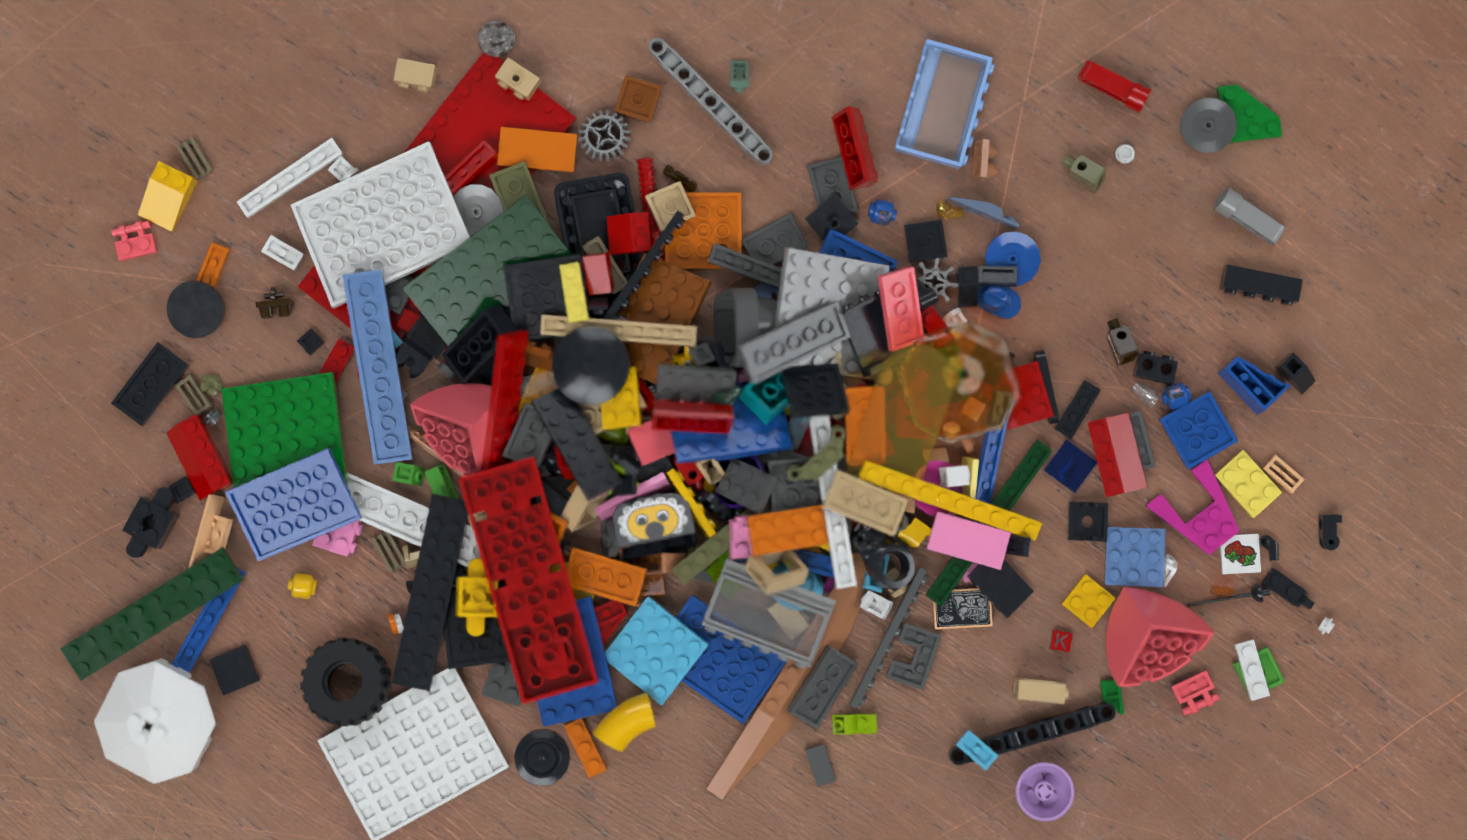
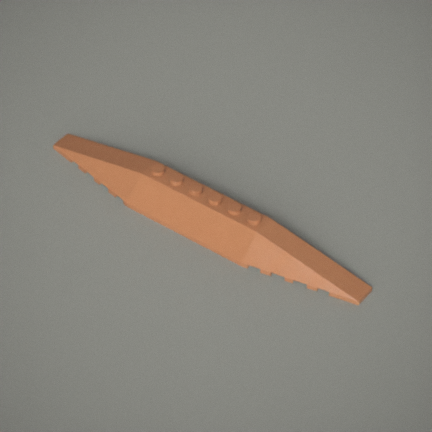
M854 553L852 558L856 586L836 589V585H834L827 598L835 600L836 603L812 666H807L804 669L796 666V661L791 659L784 665L707 786L706 790L723 799L790 729L797 717L786 710L827 645L839 651L850 634L860 610L861 598L867 591V589L862 588L866 568L858 553ZM816 613L793 652L809 658L825 616Z

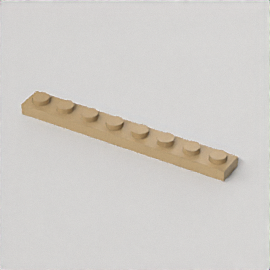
M542 315L541 335L566 336L575 329L594 326L611 331L621 341L696 346L697 327L589 318V321L569 324L568 317Z

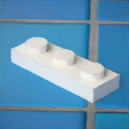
M1251 639L1234 644L1250 701L1270 696L1254 640Z

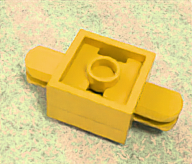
M480 558L472 559L468 563V577H457L455 616L466 617V630L473 636H480L484 633L485 617H497ZM494 581V587L498 589V581Z

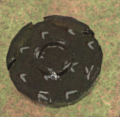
M490 21L485 23L478 31L477 42L479 48L485 54L491 57H502L509 54L514 48L515 33L511 27L502 21Z

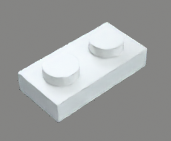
M270 235L261 251L296 271L305 256Z

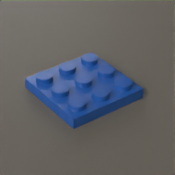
M1210 391L1192 400L1187 406L1178 408L1158 419L1187 470L1238 442Z

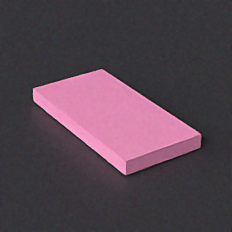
M660 473L640 483L637 486V495L616 496L596 506L594 509L602 522L603 520L613 521L614 512L622 503L631 501L636 497H652L656 493L667 494L672 492L673 489L665 474Z
M936 512L926 549L1001 570L1011 532Z

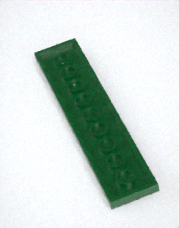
M222 547L63 646L60 650L82 681L243 581L244 578L225 548Z

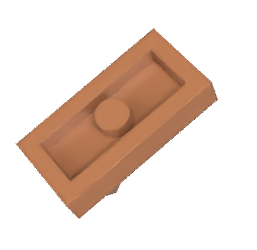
M980 139L973 142L971 179L991 178L1000 173L996 166L988 162V159L993 158L998 153L995 147L989 143L990 140Z

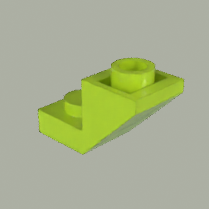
M876 714L832 715L833 734H877Z

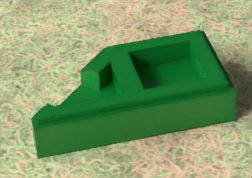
M1114 679L1101 680L1102 700L1112 705L1119 714L1123 715L1121 687L1116 684Z

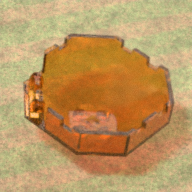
M971 321L916 337L897 375L899 384L901 383L904 391L903 395L908 409L911 410L915 427L948 444L956 443L958 440L977 437L992 430L1002 429L1022 390L1004 338ZM964 369L967 370L969 377L961 379V374L958 372Z

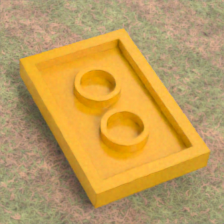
M636 367L630 368L627 383L621 392L613 399L601 403L603 430L642 426Z

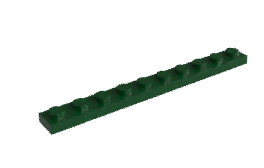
M1035 440L990 504L1010 511L1052 453V450L1039 440ZM977 521V522H976V523H979V524H983V525H986V526H990V527H993V528H997V527H994V526L985 524V523L980 522V521ZM952 556L925 593V596L937 605L942 606L973 562Z

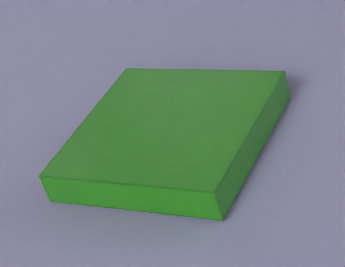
M1265 647L1257 651L1268 690L1284 683L1285 680L1269 648ZM1237 661L1232 665L1247 693L1240 665Z

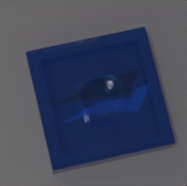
M1065 440L1043 471L1067 489L1076 493L1097 462L1068 440Z

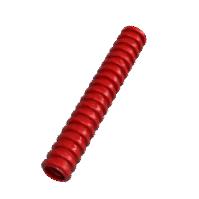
M640 158L636 161L639 164L637 166L639 170L638 175L640 176L638 181L641 182L639 184V187H641L640 193H642L640 198L643 199L641 205H643L642 211L648 212L652 248L661 232L645 196L657 191V188L654 187L656 186V182H654L655 176H653L655 171L652 170L654 168L652 158ZM663 253V255L661 256L660 260H662V261L665 262V259H663V256H664V253Z

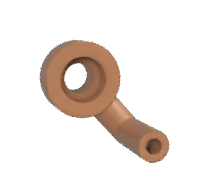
M966 434L958 437V441L967 457L977 459L973 452V447L976 446L971 436L968 437Z

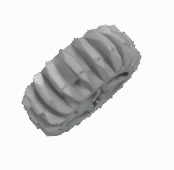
M599 110L600 116L596 117L595 112H593V119L591 120L589 117H586L588 124H581L585 130H579V134L585 136L580 137L579 141L585 142L581 147L582 149L588 148L585 152L587 155L593 152L592 159L599 155V161L602 162L603 156H606L607 162H609L610 155L617 159L616 152L623 155L624 153L620 148H628V145L624 142H630V138L625 136L630 134V130H624L628 127V124H621L624 120L623 117H619L616 120L618 115L616 112L611 117L610 110L606 111V115H603L602 110ZM608 122L603 128L593 127L597 123ZM614 124L620 130L619 140L611 134ZM590 132L598 137L596 147L589 141ZM607 132L609 138L602 140L600 134ZM606 144L616 145L609 150H601Z

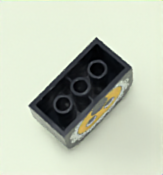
M656 493L652 497H636L619 505L614 512L613 524L620 561L696 546L695 529L690 506L681 495L675 493Z

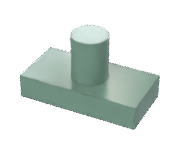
M749 60L730 61V87H734L735 92H744L745 87H749Z

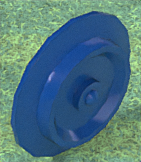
M1015 231L1006 232L994 238L988 246L985 256L986 266L1017 267V286L1032 280L1038 272L1041 261L1039 248L1034 240L1024 233Z

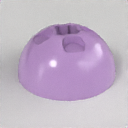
M1037 763L1027 768L1019 777L1016 786V797L1021 809L1028 816L1040 821H1051L1061 817L1068 811L1074 798V787L1070 776L1061 767L1051 763Z

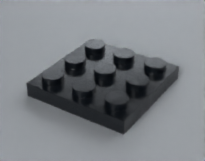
M838 364L790 366L780 371L791 418L849 415L850 407Z

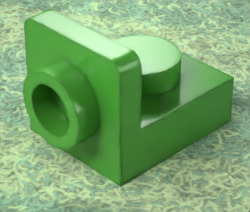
M396 462L392 481L422 486L425 477V467Z

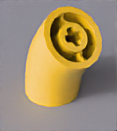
M647 692L627 699L616 706L600 721L592 733L603 743L623 752L637 736L645 731L656 728Z

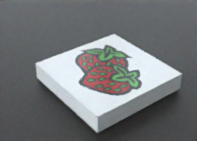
M1259 534L1235 535L1220 546L1221 574L1261 572Z

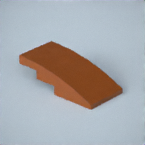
M662 553L624 560L626 563L647 569L639 599L647 598L648 596L651 598L665 597Z

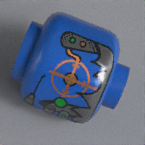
M881 199L871 202L868 210L870 221L884 226H888L890 221H895L897 210H894L892 202Z
M1179 382L1166 386L1164 393L1161 394L1163 404L1168 405L1173 410L1187 406L1189 400H1191V393L1187 385L1185 386Z

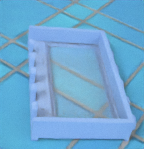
M926 39L894 151L956 168L957 170H960L962 165L965 166L968 155L965 154L967 147L971 148L974 138L970 135L972 129L976 130L979 121L976 118L977 111L981 112L984 103L981 97L983 93L987 92L989 82H986L987 76L992 75L994 64L991 63L993 58Z

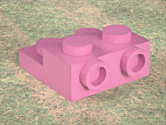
M740 515L735 516V519H729L731 559L749 558L751 555L746 521L747 516Z
M360 520L314 538L312 546L350 557L351 554L355 553L357 547L355 540L357 535L360 536L363 525H361Z

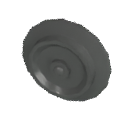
M1203 98L1193 102L1185 110L1181 119V132L1185 142L1191 148L1202 153H1213L1225 148L1232 141L1236 133L1237 120L1233 110L1225 102L1216 98Z

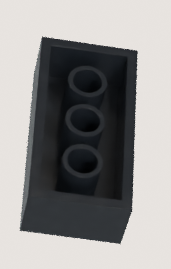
M500 305L489 307L478 315L442 355L462 384L476 381L495 363L498 335L518 330Z

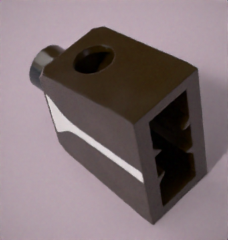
M1118 318L1108 321L1107 324L1110 331L1107 335V341L1116 366L1134 361L1139 350L1127 325L1121 327Z

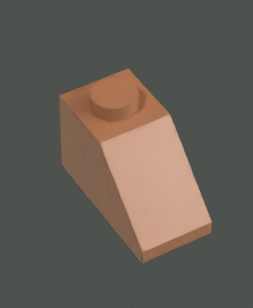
M662 553V573H674L672 569L687 558L686 553Z

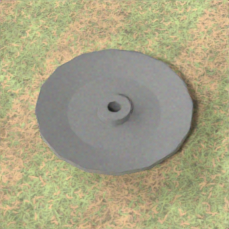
M468 185L461 188L453 196L470 236L503 212L499 196L491 188L484 185Z

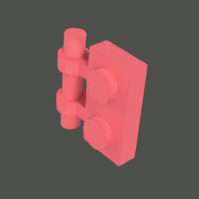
M149 220L144 222L137 221L135 224L128 226L120 225L118 228L111 230L113 237L120 235L122 239L121 241L114 242L119 261L158 252L154 234H145V229L151 228ZM138 232L137 237L129 238L128 233Z
M1203 670L1170 686L1178 704L1187 703V707L1181 709L1184 716L1190 713L1193 715L1199 709L1205 706L1210 707L1214 705V702L1220 700L1217 693L1210 695L1208 692L1215 687L1207 670ZM1202 694L1203 699L1194 703L1192 698Z

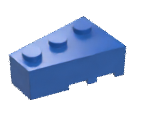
M1238 356L1230 360L1217 373L1256 415L1266 411L1291 386L1275 379L1271 374L1264 373L1258 367Z

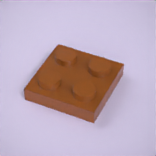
M625 75L614 112L651 124L662 86Z

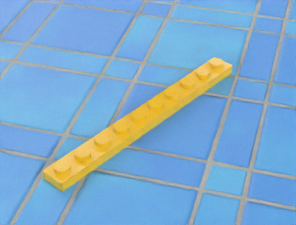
M864 460L858 475L860 480L1022 537L1031 538L1036 541L1042 526V522L868 460Z

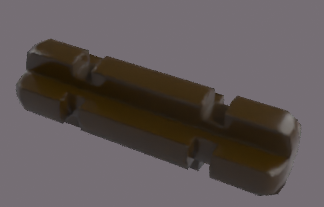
M670 165L664 168L663 174L671 177L674 182L680 181L683 188L686 187V190L691 193L696 190L697 183L692 180L690 181L688 177L677 170L675 171Z

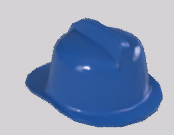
M981 286L978 290L977 303L983 310L1004 319L1012 318L1020 311V297L1012 289L1007 287Z

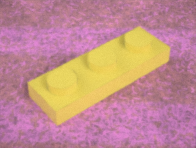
M579 262L559 265L569 324L589 321Z

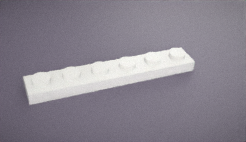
M330 138L238 200L237 203L246 217L250 218L344 154L333 138Z

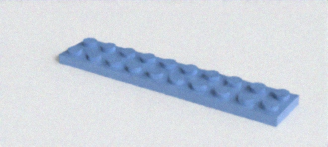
M382 269L343 274L374 465L413 459L399 369L396 362V351Z

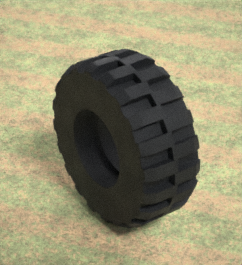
M337 638L335 641L329 640L325 642L323 647L318 646L313 651L315 654L307 658L306 669H302L301 672L303 682H300V689L304 691L302 698L304 702L308 703V709L316 714L320 720L344 727L357 726L364 721L371 720L375 713H379L382 710L383 702H387L389 697L387 692L388 689H391V682H389V676H391L390 669L386 666L385 658L379 654L376 648L353 638ZM352 664L361 672V688L352 699L339 700L331 692V676L341 665Z

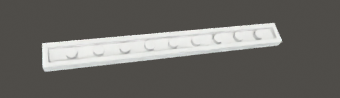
M829 416L808 417L814 455L831 440ZM837 463L818 479L822 505L834 474L838 470ZM823 508L836 589L856 586L846 518Z

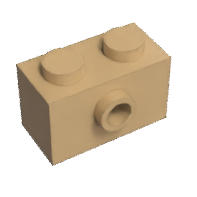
M510 58L506 59L495 75L499 86L505 90L510 88L514 91L513 95L521 100L525 98L529 101L541 83L539 77Z

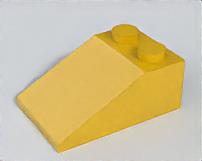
M158 161L149 179L138 215L173 232L198 181Z

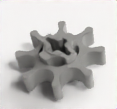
M938 258L934 260V268L926 269L923 263L920 262L918 267L922 270L923 275L917 279L927 288L931 287L937 296L943 297L947 303L950 298L946 296L945 289L947 287L957 288L958 283H950L947 280V274L952 272L954 268L950 267L947 271H941L938 268L940 261ZM933 278H935V281L940 284H936L935 287H932V283H929L928 281H931Z

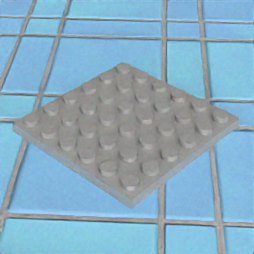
M785 248L774 329L833 301H838L842 311L844 305L852 302L855 305L859 303L858 299L869 295L870 298L874 296L873 292L879 290L878 276L889 273L890 266ZM848 339L791 365L838 364L840 374L843 376L874 380L872 376L863 377Z

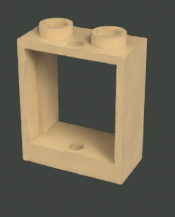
M577 485L560 518L569 522L567 528L572 532L595 522L598 514L594 508L606 502L610 493L607 492L588 502Z
M792 550L756 556L750 555L745 568L766 595L804 584L809 571ZM782 561L790 572L775 576L766 566Z
M1014 678L1013 697L1016 699L1064 704L1065 699H1068L1069 688H1066V684L1062 682Z

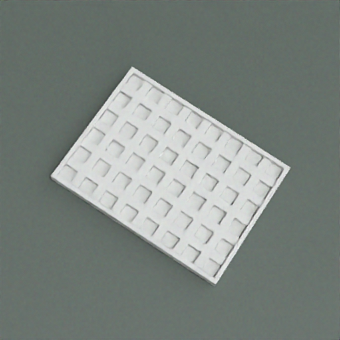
M446 669L435 675L430 691L411 688L384 703L382 710L379 713H375L371 720L364 721L357 726H343L318 740L320 747L371 840L383 838L510 767L457 669Z

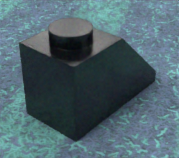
M977 266L958 267L956 269L958 308L977 307Z

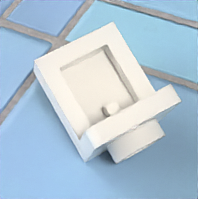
M868 590L861 598L860 608L885 620L894 603Z

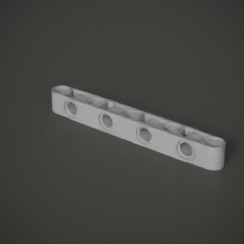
M653 38L649 42V51L659 65L743 151L751 156L759 165H769L772 161L773 153L761 137L674 49L661 38ZM660 44L663 49L660 52H655L652 49L653 46ZM682 71H687L689 77L681 79L679 74ZM708 98H713L716 103L713 106H708L705 101ZM740 125L743 130L740 133H735L732 131V127ZM761 152H767L769 154V158L767 160H761L759 158V154Z

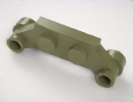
M841 425L833 426L830 430L831 440L803 466L797 464L790 465L787 469L789 479L793 481L814 479L816 482L844 456L842 448L846 436L845 428ZM841 431L842 435L840 437L835 436V432ZM796 470L799 472V474L797 476H792V471Z

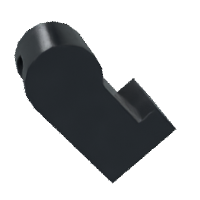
M1318 515L1319 544L1323 549L1335 550L1338 548L1340 541L1337 536V523H1342V515Z

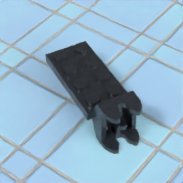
M423 314L405 337L408 340L398 351L396 356L398 368L406 363L407 367H411L409 378H416L422 374L433 358L437 360L447 346Z

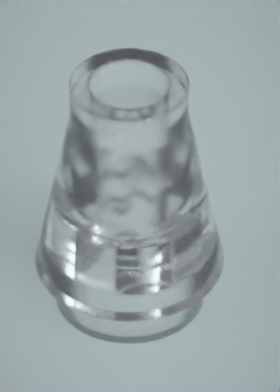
M1139 381L1131 389L1146 407L1152 408L1161 397L1157 394V391L1141 384Z

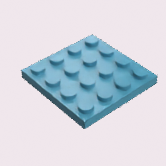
M648 596L605 654L609 664L644 692H647L650 697L662 706L709 644Z

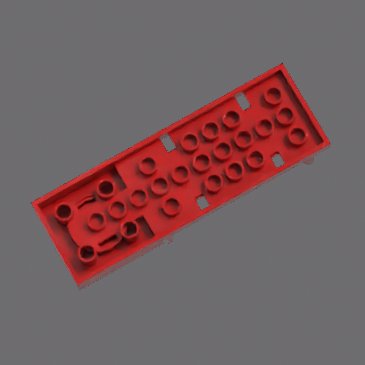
M535 456L458 478L522 704L599 682L580 611L576 604L577 598L574 597L541 481V471L538 470ZM541 495L543 503L532 506L530 498ZM486 511L487 519L476 522L474 514ZM560 563L562 570L551 573L549 566ZM505 579L507 586L495 589L493 582Z

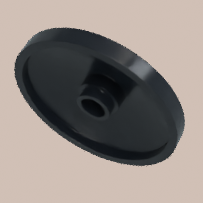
M594 326L581 327L568 333L557 345L552 359V373L558 388L571 400L587 405L601 404L613 399L624 388L630 374V357L624 343L611 331Z

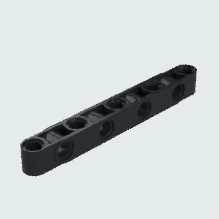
M1099 703L979 739L989 748L991 741L998 740L999 747L992 751L1000 755L1111 721L1116 715V710L1108 703ZM1104 707H1109L1110 714L1107 717H1103L1101 714ZM1067 718H1072L1073 725L1070 728L1064 726V721ZM1030 729L1036 730V736L1033 739L1027 737V732ZM958 746L952 747L948 752L950 761L955 765L975 762ZM955 751H961L963 754L962 758L958 761L953 759Z

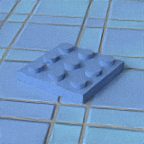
M1108 527L1105 585L1164 587L1166 529Z

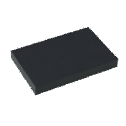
M1003 560L1001 570L978 564L967 576L1005 618H1009L1034 592L1005 560Z

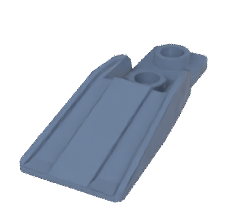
M949 197L944 201L1010 228H1019L1020 224L1016 222L1015 218L1005 216L1004 218L1002 209L989 202Z

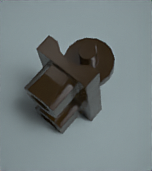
M271 287L270 293H264V299L271 300L255 303L261 318L270 319L273 318L272 308L279 309V317L291 316V306H294V300L290 298L278 299L284 297V292H277L276 287Z

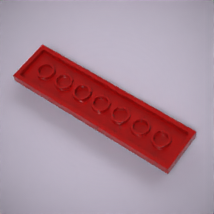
M525 330L498 335L481 471L512 462V460L502 455L518 420L523 370L526 361L525 354L528 345V331Z

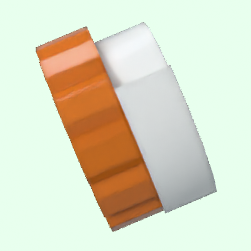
M393 613L388 614L387 617L393 635L402 633L403 624L399 613L395 615Z

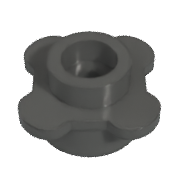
M218 408L215 411L211 409L204 417L206 419L205 425L213 426L221 418L222 415L219 413Z

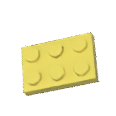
M1241 450L1215 474L1216 479L1251 518H1255L1282 493L1244 450Z

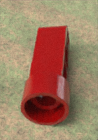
M1086 60L1077 77L1081 82L1124 103L1125 107L1137 113H1140L1152 89L1138 82L1134 83L1089 60Z

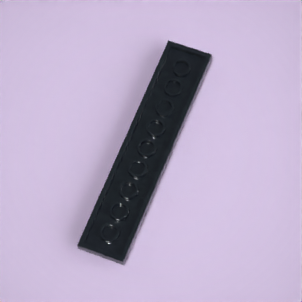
M432 494L393 674V684L425 691L431 690L468 519L465 500Z

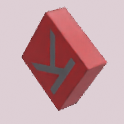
M1053 630L1050 649L1070 652L1073 633Z

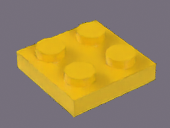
M1084 574L1061 605L1090 628H1093L1116 598Z

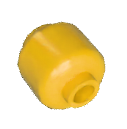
M295 573L293 579L289 578L287 590H291V596L294 598L309 599L311 595L315 594L317 580H314L310 574Z

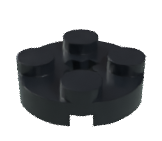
M702 489L696 496V499L703 504L707 511L717 513L716 516L723 522L732 514L730 508L722 504L709 491Z

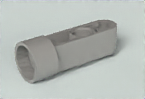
M1227 187L1218 197L1213 209L1225 218H1231L1265 242L1275 246L1285 231V227L1242 199V195Z

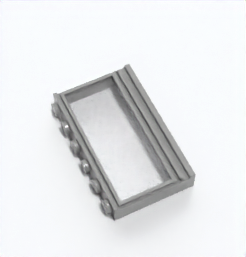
M726 559L702 625L705 626L704 630L714 634L716 630L723 633L722 637L732 641L735 637L742 640L740 644L750 648L752 645L760 647V652L770 655V652L778 654V659L786 662L789 659L796 661V666L804 669L807 666L811 667L836 601L799 586L766 595L745 570L746 566Z

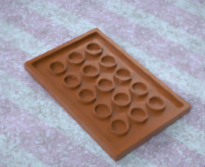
M646 253L643 254L639 265L647 255ZM660 259L658 262L654 260L650 266L653 268L647 278L643 276L639 282L642 284L636 294L632 292L628 298L631 300L625 310L621 308L617 314L620 316L617 321L692 326L712 282ZM622 341L630 357V368L636 367L638 377L655 385L658 364L672 365L673 356L679 354L683 346Z

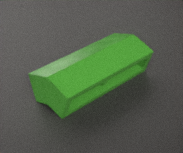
M445 464L424 472L433 494L459 499Z

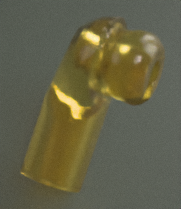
M943 200L936 203V211L944 219L963 217L962 208L951 209Z

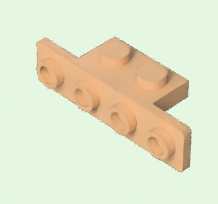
M208 495L189 568L208 557L209 553L213 554L222 547L226 548L233 520L220 516L224 501L222 496Z

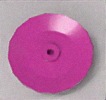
M939 460L930 461L918 468L913 477L940 486L939 467H949L952 465ZM963 486L944 487L961 494L963 491ZM913 498L917 507L926 514L935 516L936 512L944 514L951 512Z

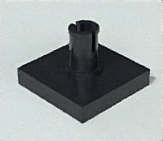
M835 194L805 218L823 241L829 229L846 235L859 224Z

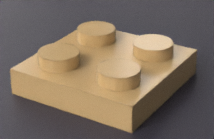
M680 181L645 196L660 232L665 229L677 210L685 215L683 219L686 221L696 216Z

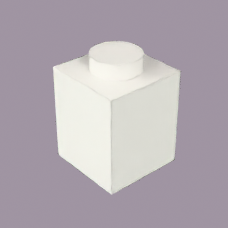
M968 465L939 467L941 487L969 485L971 474Z

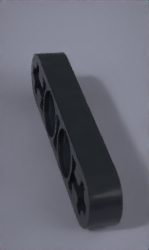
M1035 351L1034 360L1039 363L1055 415L1047 418L1049 424L1059 423V414L1045 351Z

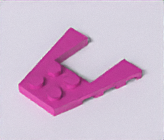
M1206 459L1191 470V473L1214 500L1211 505L1186 524L1162 494L1145 507L1171 525L1177 532L1184 535L1207 555H1210L1239 533L1240 530Z

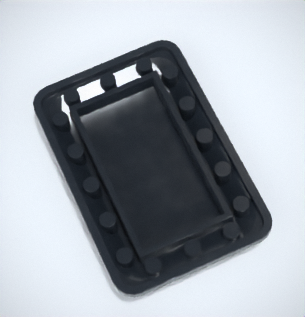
M623 173L561 182L554 189L562 241L572 255L580 253L581 260L586 255L582 246L599 236L609 251L607 216L635 213L629 179ZM643 253L611 255L627 281L630 280L636 271ZM583 271L584 279H586L585 271Z

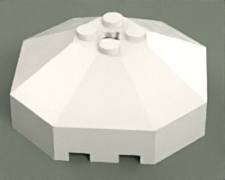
M163 658L119 672L94 720L106 759L154 784L191 773L197 769L204 752L212 740L210 735L216 725L204 686L189 679L192 677L191 673L179 667L176 668ZM145 721H148L149 724H153L151 732H149L148 729L143 728V726L146 724Z

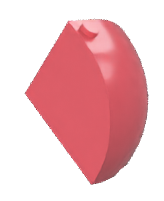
M475 383L449 385L430 391L410 404L417 425L422 426L425 432L423 436L430 447L451 469H458L463 473V476L481 472L492 389V386Z
M1123 587L1111 611L1106 632V655L1111 675L1120 687L1139 686L1144 681L1150 680V682L1162 679L1190 662V657L1197 650L1201 651L1213 636L1214 631L1197 614L1171 598L1148 590Z

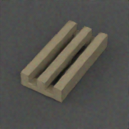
M193 137L189 141H185L181 146L176 147L196 180L213 171ZM190 145L194 146L207 170L204 171ZM183 149H187L188 153L190 154L191 158L193 159L194 163L199 169L200 174L196 172L195 168L193 167L192 163L190 162L189 158L187 157Z
M191 374L175 385L194 415H200L213 407ZM189 380L198 392V394L200 395V397L202 398V400L205 402V406H203V404L201 403L193 389L188 384ZM183 384L200 409L198 411L181 387Z
M384 532L371 539L389 573L406 564L403 554L390 533ZM385 536H387L389 541L391 542L394 550L396 551L399 559L401 560V563L398 564L386 540L384 539ZM378 540H381L384 548L386 549L389 557L391 558L394 564L393 567L388 561L385 553L383 552L380 544L378 543Z

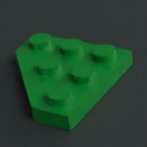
M1238 85L1217 88L1218 100L1225 102L1233 110L1237 120L1236 133L1229 144L1282 137L1280 117Z

